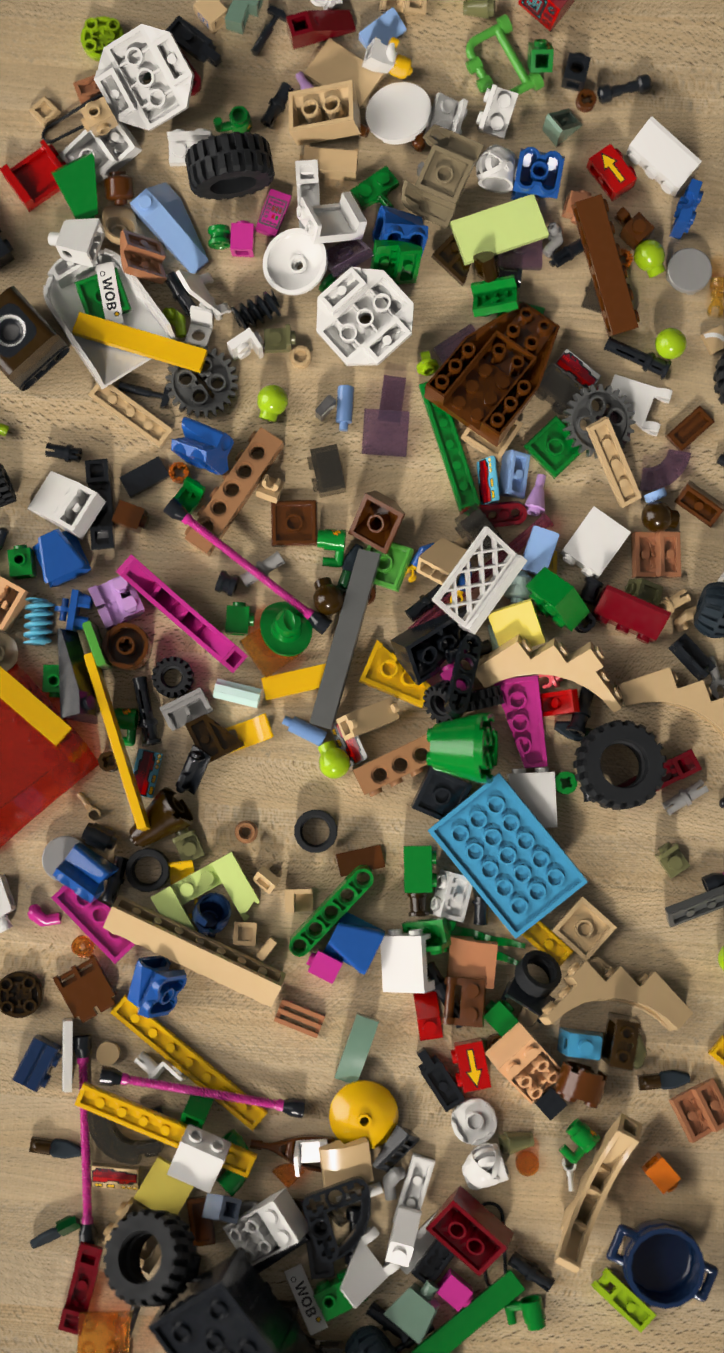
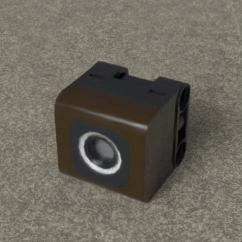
M11 286L0 294V370L21 391H26L68 354L70 348L15 286Z

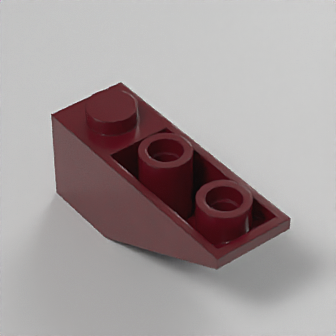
M307 10L286 16L287 31L293 50L322 42L329 38L332 39L356 32L350 10Z

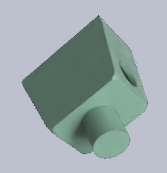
M430 1279L426 1281L422 1288L417 1283H413L385 1311L384 1315L420 1344L440 1307V1303L434 1298V1295L439 1290V1286Z

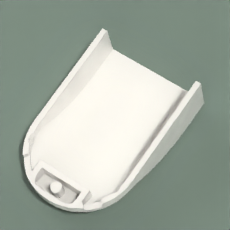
M107 248L99 250L94 267L73 263L60 258L49 270L46 286L44 285L43 287L44 299L50 312L101 389L106 388L152 358L72 334L79 312L85 313L74 282L96 275L97 264L113 262L114 268L118 269L132 311L122 314L124 323H121L122 325L177 341L169 321L138 278L124 273L121 256Z

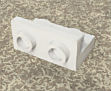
M495 84L492 85L491 89L487 88L483 102H486L484 111L480 110L476 124L479 125V131L504 139L519 94L497 87Z
M440 92L436 94L432 106V118L429 126L426 127L425 133L436 124L461 135L462 121L468 112L466 108L468 100L462 99L458 102Z
M199 128L195 131L175 129L167 132L169 165L186 166L185 155L188 149L193 144H198V141L206 140L208 137L213 136L212 131Z
M250 328L227 342L229 354L234 361L238 358L240 360L246 358L251 353V349L255 351L260 359L264 357V341L257 331L253 333Z
M440 870L437 876V887L434 897L430 902V914L464 923L473 887L464 875Z

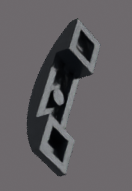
M108 459L85 460L88 488L97 492L106 501L90 527L91 550L114 549L115 524L111 521L114 515Z

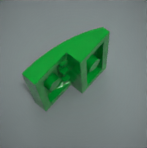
M375 240L370 269L384 270L390 278H393L396 284L416 283L423 249L421 246L408 242Z

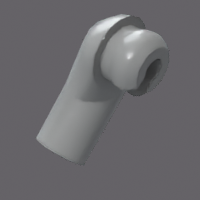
M551 223L547 227L549 243L542 249V252L548 258L563 244L562 229L557 223Z
M401 1166L390 1168L383 1177L386 1201L397 1198L395 1185L400 1179H404L406 1175L404 1168Z

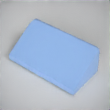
M392 7L359 32V41L365 49H367V46L372 43L375 37L380 39L384 45H388L392 37L398 38L407 29L397 11Z
M513 449L507 450L504 453L498 484L499 495L525 498L530 454Z
M533 525L523 554L527 562L522 570L537 575L544 567L548 569L560 534Z

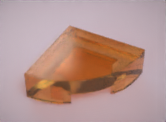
M291 1163L278 1165L272 1170L287 1188L299 1178L295 1174V1165ZM303 1168L300 1170V1176L305 1172Z

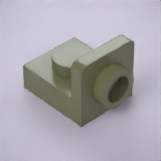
M285 324L286 328L264 329L265 353L290 352L292 350V345L296 344L295 331H291L290 324Z
M642 578L629 579L625 587L626 593L659 607L663 586Z
M187 827L175 833L177 837L173 838L172 841L175 843L182 861H193L206 855L195 830L189 831Z
M667 842L658 848L659 853L655 857L669 878L672 879L690 867V864L680 851L678 843L670 844V842Z

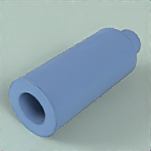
M339 385L337 392L336 423H339V431L343 432L348 431V424L352 423L354 387L350 385Z
M285 716L282 722L283 725L289 727V732L317 746L322 745L328 733L296 716L293 719Z

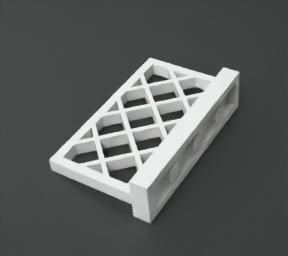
M484 526L432 598V601L455 620L462 630L476 634L524 567L527 560L522 555L516 554L489 527ZM488 535L491 538L492 548L483 549V540ZM504 550L508 555L503 562L498 563L497 551ZM492 552V564L484 565L483 553ZM478 554V566L470 568V558L472 555ZM493 568L492 578L489 581H485L484 569ZM479 570V582L471 584L470 572ZM460 573H465V585L457 586V576ZM479 586L480 595L477 599H472L471 588ZM466 589V601L457 602V590ZM451 591L452 603L444 604L441 601L442 597L446 592ZM466 605L467 613L461 619L458 616V606Z

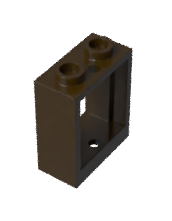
M613 1012L608 1013L601 1058L609 1067L633 1071L641 1023L632 1016ZM632 1043L633 1048H628V1044Z

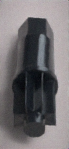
M581 238L568 246H564L562 250L552 255V260L549 261L550 266L554 267L556 265L558 268L584 252Z

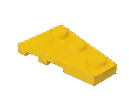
M376 640L359 682L422 708L425 702L423 696L426 695L424 692L431 685L426 681L419 686L416 685L399 663L396 655L388 651L380 641Z

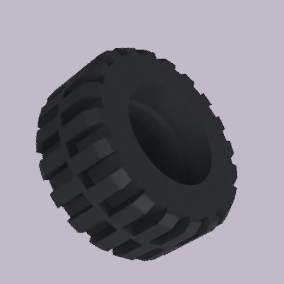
M233 132L211 136L206 140L198 141V144H193L185 155L190 189L200 198L221 200L256 193V191L265 189V186H269L275 176L270 145L263 136L256 133Z
M615 720L591 730L580 741L581 745L575 752L577 759L573 761V768L577 769V774L574 776L576 782L580 781L582 785L580 787L582 793H587L589 795L588 799L593 803H599L600 807L612 808V810L630 809L643 805L647 800L652 799L656 795L655 791L661 789L664 783L661 779L666 776L667 769L663 768V763L667 762L666 755L662 756L660 751L664 748L661 743H656L654 739L657 736L653 732L648 733L645 731L647 727L642 724L635 725L634 721L629 720L624 722ZM623 744L630 748L637 757L639 764L636 780L629 786L616 787L608 782L602 773L600 765L603 751L610 745Z
M140 1209V1211L129 1213L127 1218L123 1217L117 1223L118 1228L114 1227L110 1233L111 1239L110 1241L107 1240L105 1245L107 1252L106 1255H103V1263H106V1269H104L105 1277H109L110 1280L108 1285L111 1290H116V1297L124 1300L129 1305L161 1307L167 1305V1303H173L179 1298L178 1294H184L188 1289L186 1284L192 1282L194 1277L192 1272L193 1268L197 1267L195 1254L198 1253L197 1245L193 1244L195 1240L194 1234L187 1231L189 1225L182 1221L180 1216L168 1211ZM154 1235L160 1245L161 1262L156 1274L148 1281L141 1270L140 1255L145 1242Z

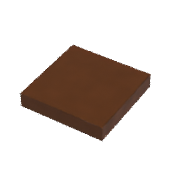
M316 500L278 501L277 504L271 502L272 547L317 546Z

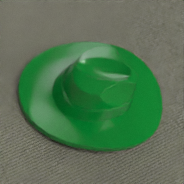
M277 602L267 606L260 618V631L266 645L276 654L288 657L302 653L308 647L312 638L311 624L303 617V613L296 610V607L291 606L289 602Z

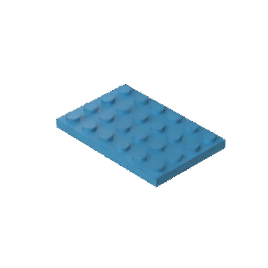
M500 772L494 776L492 783H485L427 830L515 939L588 883L587 878Z

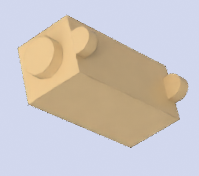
M305 144L304 155H300L299 161L318 160L319 178L356 181L358 149L354 148V151L314 148Z
M390 697L348 713L336 721L346 741L400 719L398 715L399 706L397 703H393Z

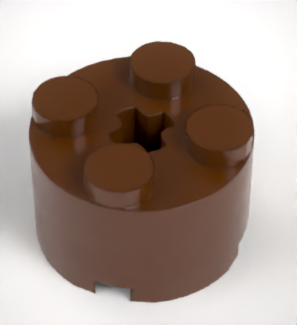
M124 622L117 624L105 634L102 648L106 658L111 664L122 670L130 671L143 667L152 653V643L149 635L133 623ZM129 641V643L132 645V648L128 649V651L126 652V650L123 649V645H127Z
M568 1060L567 1062L563 1061L555 1092L563 1095L562 1098L564 1100L576 1103L578 1099L584 1101L586 1106L598 1108L608 1075L600 1070L596 1074L588 1065Z

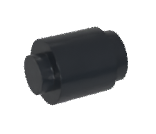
M90 822L81 839L85 840L86 844L104 853L108 849L112 851L118 840L115 837L116 832L98 823L93 824Z

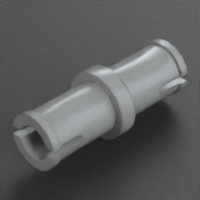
M276 551V553L264 561L256 562V568L261 570L263 574L265 573V576H269L268 573L285 564V561L279 552ZM250 572L240 575L247 588L259 580Z
M700 779L685 790L680 789L677 795L663 802L664 809L668 808L666 811L668 815H672V813L685 805L690 806L693 800L709 792L706 785L702 787L704 782Z

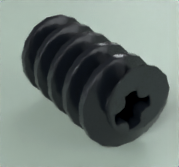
M272 289L271 296L266 291L263 292V300L258 295L255 296V303L247 299V307L243 303H239V311L234 306L231 307L239 328L243 327L245 330L249 328V323L256 328V320L258 319L264 324L265 316L273 320V312L281 316V309Z

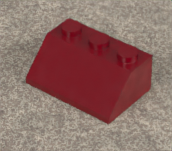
M610 585L605 586L601 590L591 612L596 618V622L607 625V623L616 626V631L626 635L628 632L637 636L636 639L646 644L649 641L653 643L657 640L671 615V612Z
M461 1185L444 1202L425 1228L479 1277L508 1249L514 1235L511 1229Z

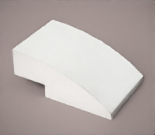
M117 121L118 126L111 129L106 135L96 138L91 130L87 132L85 129L59 155L67 164L92 152L95 157L96 184L108 177L109 172L118 171L142 151V148L123 122Z

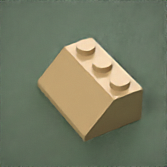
M353 80L288 92L289 133L297 146L361 134L360 111Z

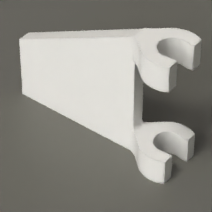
M182 270L176 272L186 291L208 309L212 310L217 321L222 319L223 314L232 312L227 303L216 305L205 287V284L214 282L210 273L196 275Z
M615 374L611 383V392L619 389L618 397L626 395L624 403H632L628 408V412H635L634 415L630 416V419L636 421L635 424L642 431L657 437L661 424L646 421L653 399L656 398L661 402L669 404L673 391L650 386Z
M375 1226L366 1228L362 1238L356 1245L340 1287L341 1292L354 1309L388 1276L402 1266L386 1261L382 1267L367 1247V1244L380 1234Z

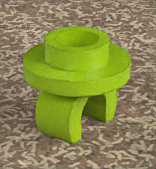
M429 351L420 352L421 362L416 366L417 372L424 376L434 374L439 368L437 360L431 359Z

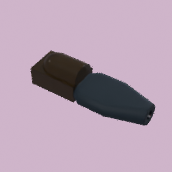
M676 1070L661 1071L659 1074L637 1075L640 1091L676 1089L690 1082L689 1073Z
M33 1136L29 1152L68 1159L81 1156V1147L68 1140L57 1138L53 1140Z

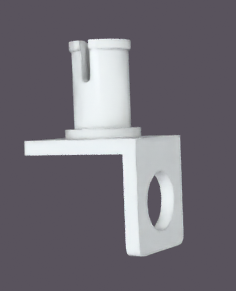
M200 302L199 306L191 305L190 307L191 324L185 343L204 348L208 345L213 330V311ZM200 331L204 333L205 337L197 341L193 339L192 335Z
M145 1051L141 1052L138 1055L140 1058H136L134 1061L135 1064L139 1065L149 1075L148 1079L151 1078V1080L158 1079L165 1069L179 1081H185L188 1078L167 1060L157 1064Z

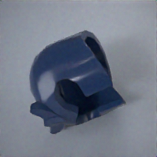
M208 893L202 896L192 912L193 922L198 928L197 932L207 937H216V933L222 931L228 924L232 913L230 903L219 893Z

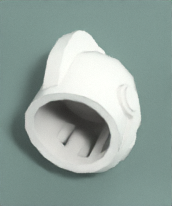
M498 144L489 146L480 155L476 164V176L479 186L495 193L510 192L514 185L518 166L515 153Z
M484 1143L475 1147L462 1166L467 1186L472 1190L488 1188L510 1179L509 1171L497 1143Z

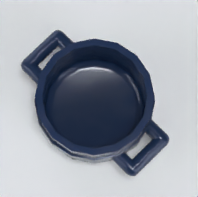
M664 1219L644 1221L634 1229L620 1224L606 1253L608 1260L622 1266L626 1281L640 1299L650 1306L663 1309L680 1307L693 1298L705 1302L719 1271L715 1265L704 1261L700 1247L688 1231L677 1223ZM624 1236H627L623 1243L622 1252L620 1255L617 1252L620 1248ZM705 1272H707V1275H706L705 1280H704V1282H703L704 1274H705Z

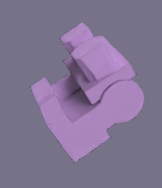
M121 576L101 585L88 588L107 631L119 623L128 622L145 613V608L136 589Z

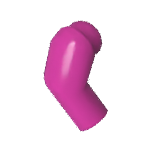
M32 904L29 907L28 917L37 925L44 927L61 924L60 913L46 915L41 911V907L38 904Z

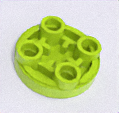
M106 16L88 18L81 32V44L85 53L90 58L100 62L103 48L125 34L119 21L115 18Z

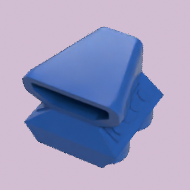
M534 147L521 148L511 200L531 194L535 195L536 199H557L565 156L556 151L545 153L539 152Z
M381 205L373 229L372 239L373 242L375 240L408 242L421 246L424 251L428 239V226H424L420 216Z
M183 417L181 425L185 437L172 439L171 450L194 467L206 469L216 475H223L229 470L227 457L232 449L234 440L227 433L191 418Z
M59 529L42 535L38 538V543L32 547L42 568L43 580L45 584H49L50 588L65 584L87 574L91 570L78 538L67 531L61 532Z
M77 843L65 860L56 868L53 876L60 883L74 890L79 897L91 903L98 899L105 891L104 881L120 868L82 843Z
M346 912L340 918L324 952L354 967L359 973L365 975L385 936V931Z
M161 955L139 958L135 966L127 999L138 1007V1014L146 1018L168 1015L177 1004L178 993L186 985L187 974L185 970L169 969L171 962L168 958Z

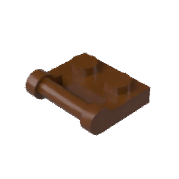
M445 976V1010L441 1024L483 1028L487 980ZM455 985H462L460 1018L453 1017Z

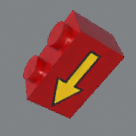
M611 143L588 160L586 168L612 202L634 187L637 180L635 170L625 163L620 150L614 148Z
M481 1037L455 1042V1049L450 1051L453 1064L458 1063L459 1072L455 1073L457 1086H462L464 1093L491 1088Z

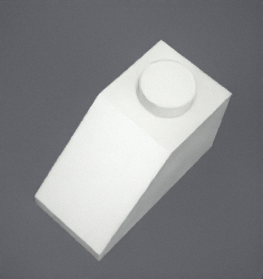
M399 1205L388 1241L385 1261L408 1267L422 1211Z

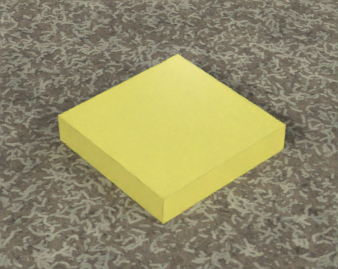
M531 598L492 610L488 616L499 647L518 634L522 639H527L531 647L546 643V638Z
M158 1155L134 1199L152 1210L168 1211L178 1215L194 1186L167 1175L171 1162Z

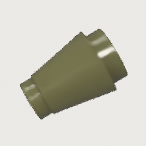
M495 0L464 1L463 14L485 19L495 17Z
M504 1131L503 1134L498 1136L502 1154L507 1153L511 1155L534 1146L532 1132Z

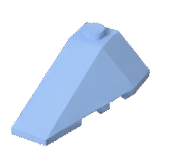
M166 182L146 188L130 202L134 214L189 273L196 274L209 262L181 198Z

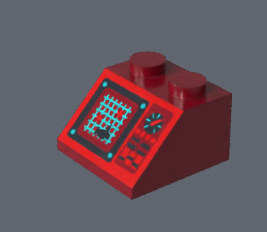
M519 0L518 4L551 32L575 0Z

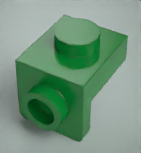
M187 476L184 479L183 486L174 497L185 506L188 513L192 514L203 500L206 488L199 481Z

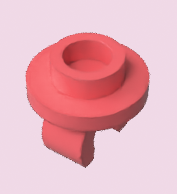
M538 674L539 678L543 676L549 678V682L542 685L543 689L550 688L552 684L555 688L560 687V682L563 681L561 677Z

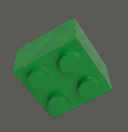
M546 567L526 585V588L531 593L529 598L539 606L537 609L546 618L551 616L553 622L560 628L566 627L572 632L590 613L576 589Z

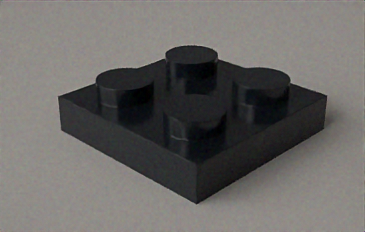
M429 766L411 804V808L441 820L467 798L473 785L469 781L436 771L432 766Z

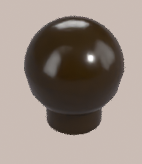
M661 501L650 502L644 507L641 514L643 525L652 532H661L668 527L676 528L680 519V514L677 510H671L666 503Z
M323 577L315 581L314 587L316 591L313 596L315 608L325 615H333L339 612L345 599L341 589L333 584L329 577Z

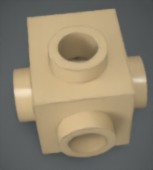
M104 96L96 101L88 102L85 107L80 109L84 118L80 119L87 132L91 130L95 138L106 135L111 129L119 125Z

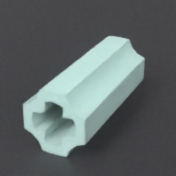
M217 678L213 698L258 708L262 689Z

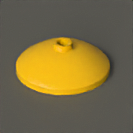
M358 1080L342 1087L334 1096L329 1109L330 1126L338 1140L346 1144L365 1137L369 1141L370 1150L386 1143L397 1126L399 1119L398 1106L394 1096L386 1087L370 1080ZM366 1117L369 1120L367 1123H361L360 1119Z

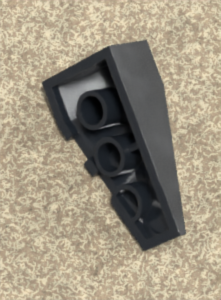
M466 606L458 608V616L462 619L467 613ZM446 613L412 627L390 641L397 660L415 684L419 686L441 670L440 665L446 660L445 651L457 648L460 641L466 635L472 633L462 630L458 623Z

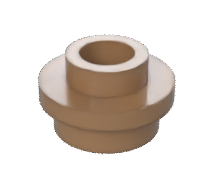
M248 820L240 822L235 828V836L242 843H251L258 835L257 826ZM245 827L251 830L249 836H244L242 833Z

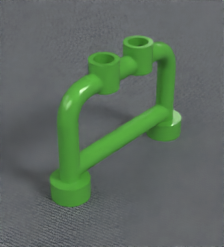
M506 14L497 18V24L473 36L468 41L465 51L469 60L465 63L467 70L471 75L476 73L479 77L476 85L481 93L486 92L487 88H492L493 81L484 70L482 61L475 54L474 48L495 35L522 84L509 91L519 95L532 88L534 91H537L544 87L542 76L539 72L528 75L506 37V34L513 31L512 24Z

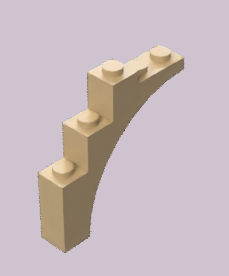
M518 634L479 659L476 677L485 688L499 681L521 675H551L574 681L588 688L600 697L613 712L622 708L623 696L617 687L613 688L611 686L607 672L601 669L604 667L603 658H605V655L599 646L595 647L591 641L570 655H567L569 652L562 642L558 643L555 638L531 652L533 649L528 640L522 639Z
M670 667L615 686L623 696L622 707L642 703H660L676 706L706 721L724 739V697L711 701L712 692L709 685L704 683V680L677 689V675L675 671H671Z
M585 961L579 964L575 962L568 968L567 972L569 974L563 979L568 985L558 992L559 998L555 1002H549L542 1009L544 1013L539 1019L544 1025L553 1024L566 1012L581 1004L591 1001H613L641 1009L657 1019L669 1031L678 1030L691 1017L693 1012L656 971L647 974L644 972L634 981L622 966L613 969L610 967L600 976Z
M622 1113L597 1144L593 1163L581 1177L577 1195L564 1211L560 1227L562 1234L555 1262L575 1273L581 1268L589 1237L604 1200L619 1171L640 1140L643 1124Z

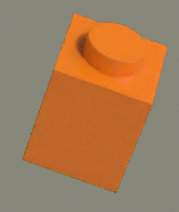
M659 1152L641 1167L663 1194L673 1191L681 1179Z

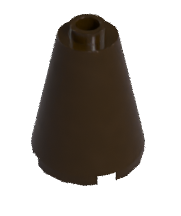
M164 787L145 809L151 829L145 831L138 830L135 823L130 828L129 839L135 846L146 847L193 824L191 822L193 815L183 799L178 801L174 797L177 794L174 790Z

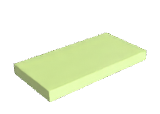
M533 194L450 221V227L464 265L474 263L473 256L478 253L490 251L495 256L548 238L549 236L535 195Z

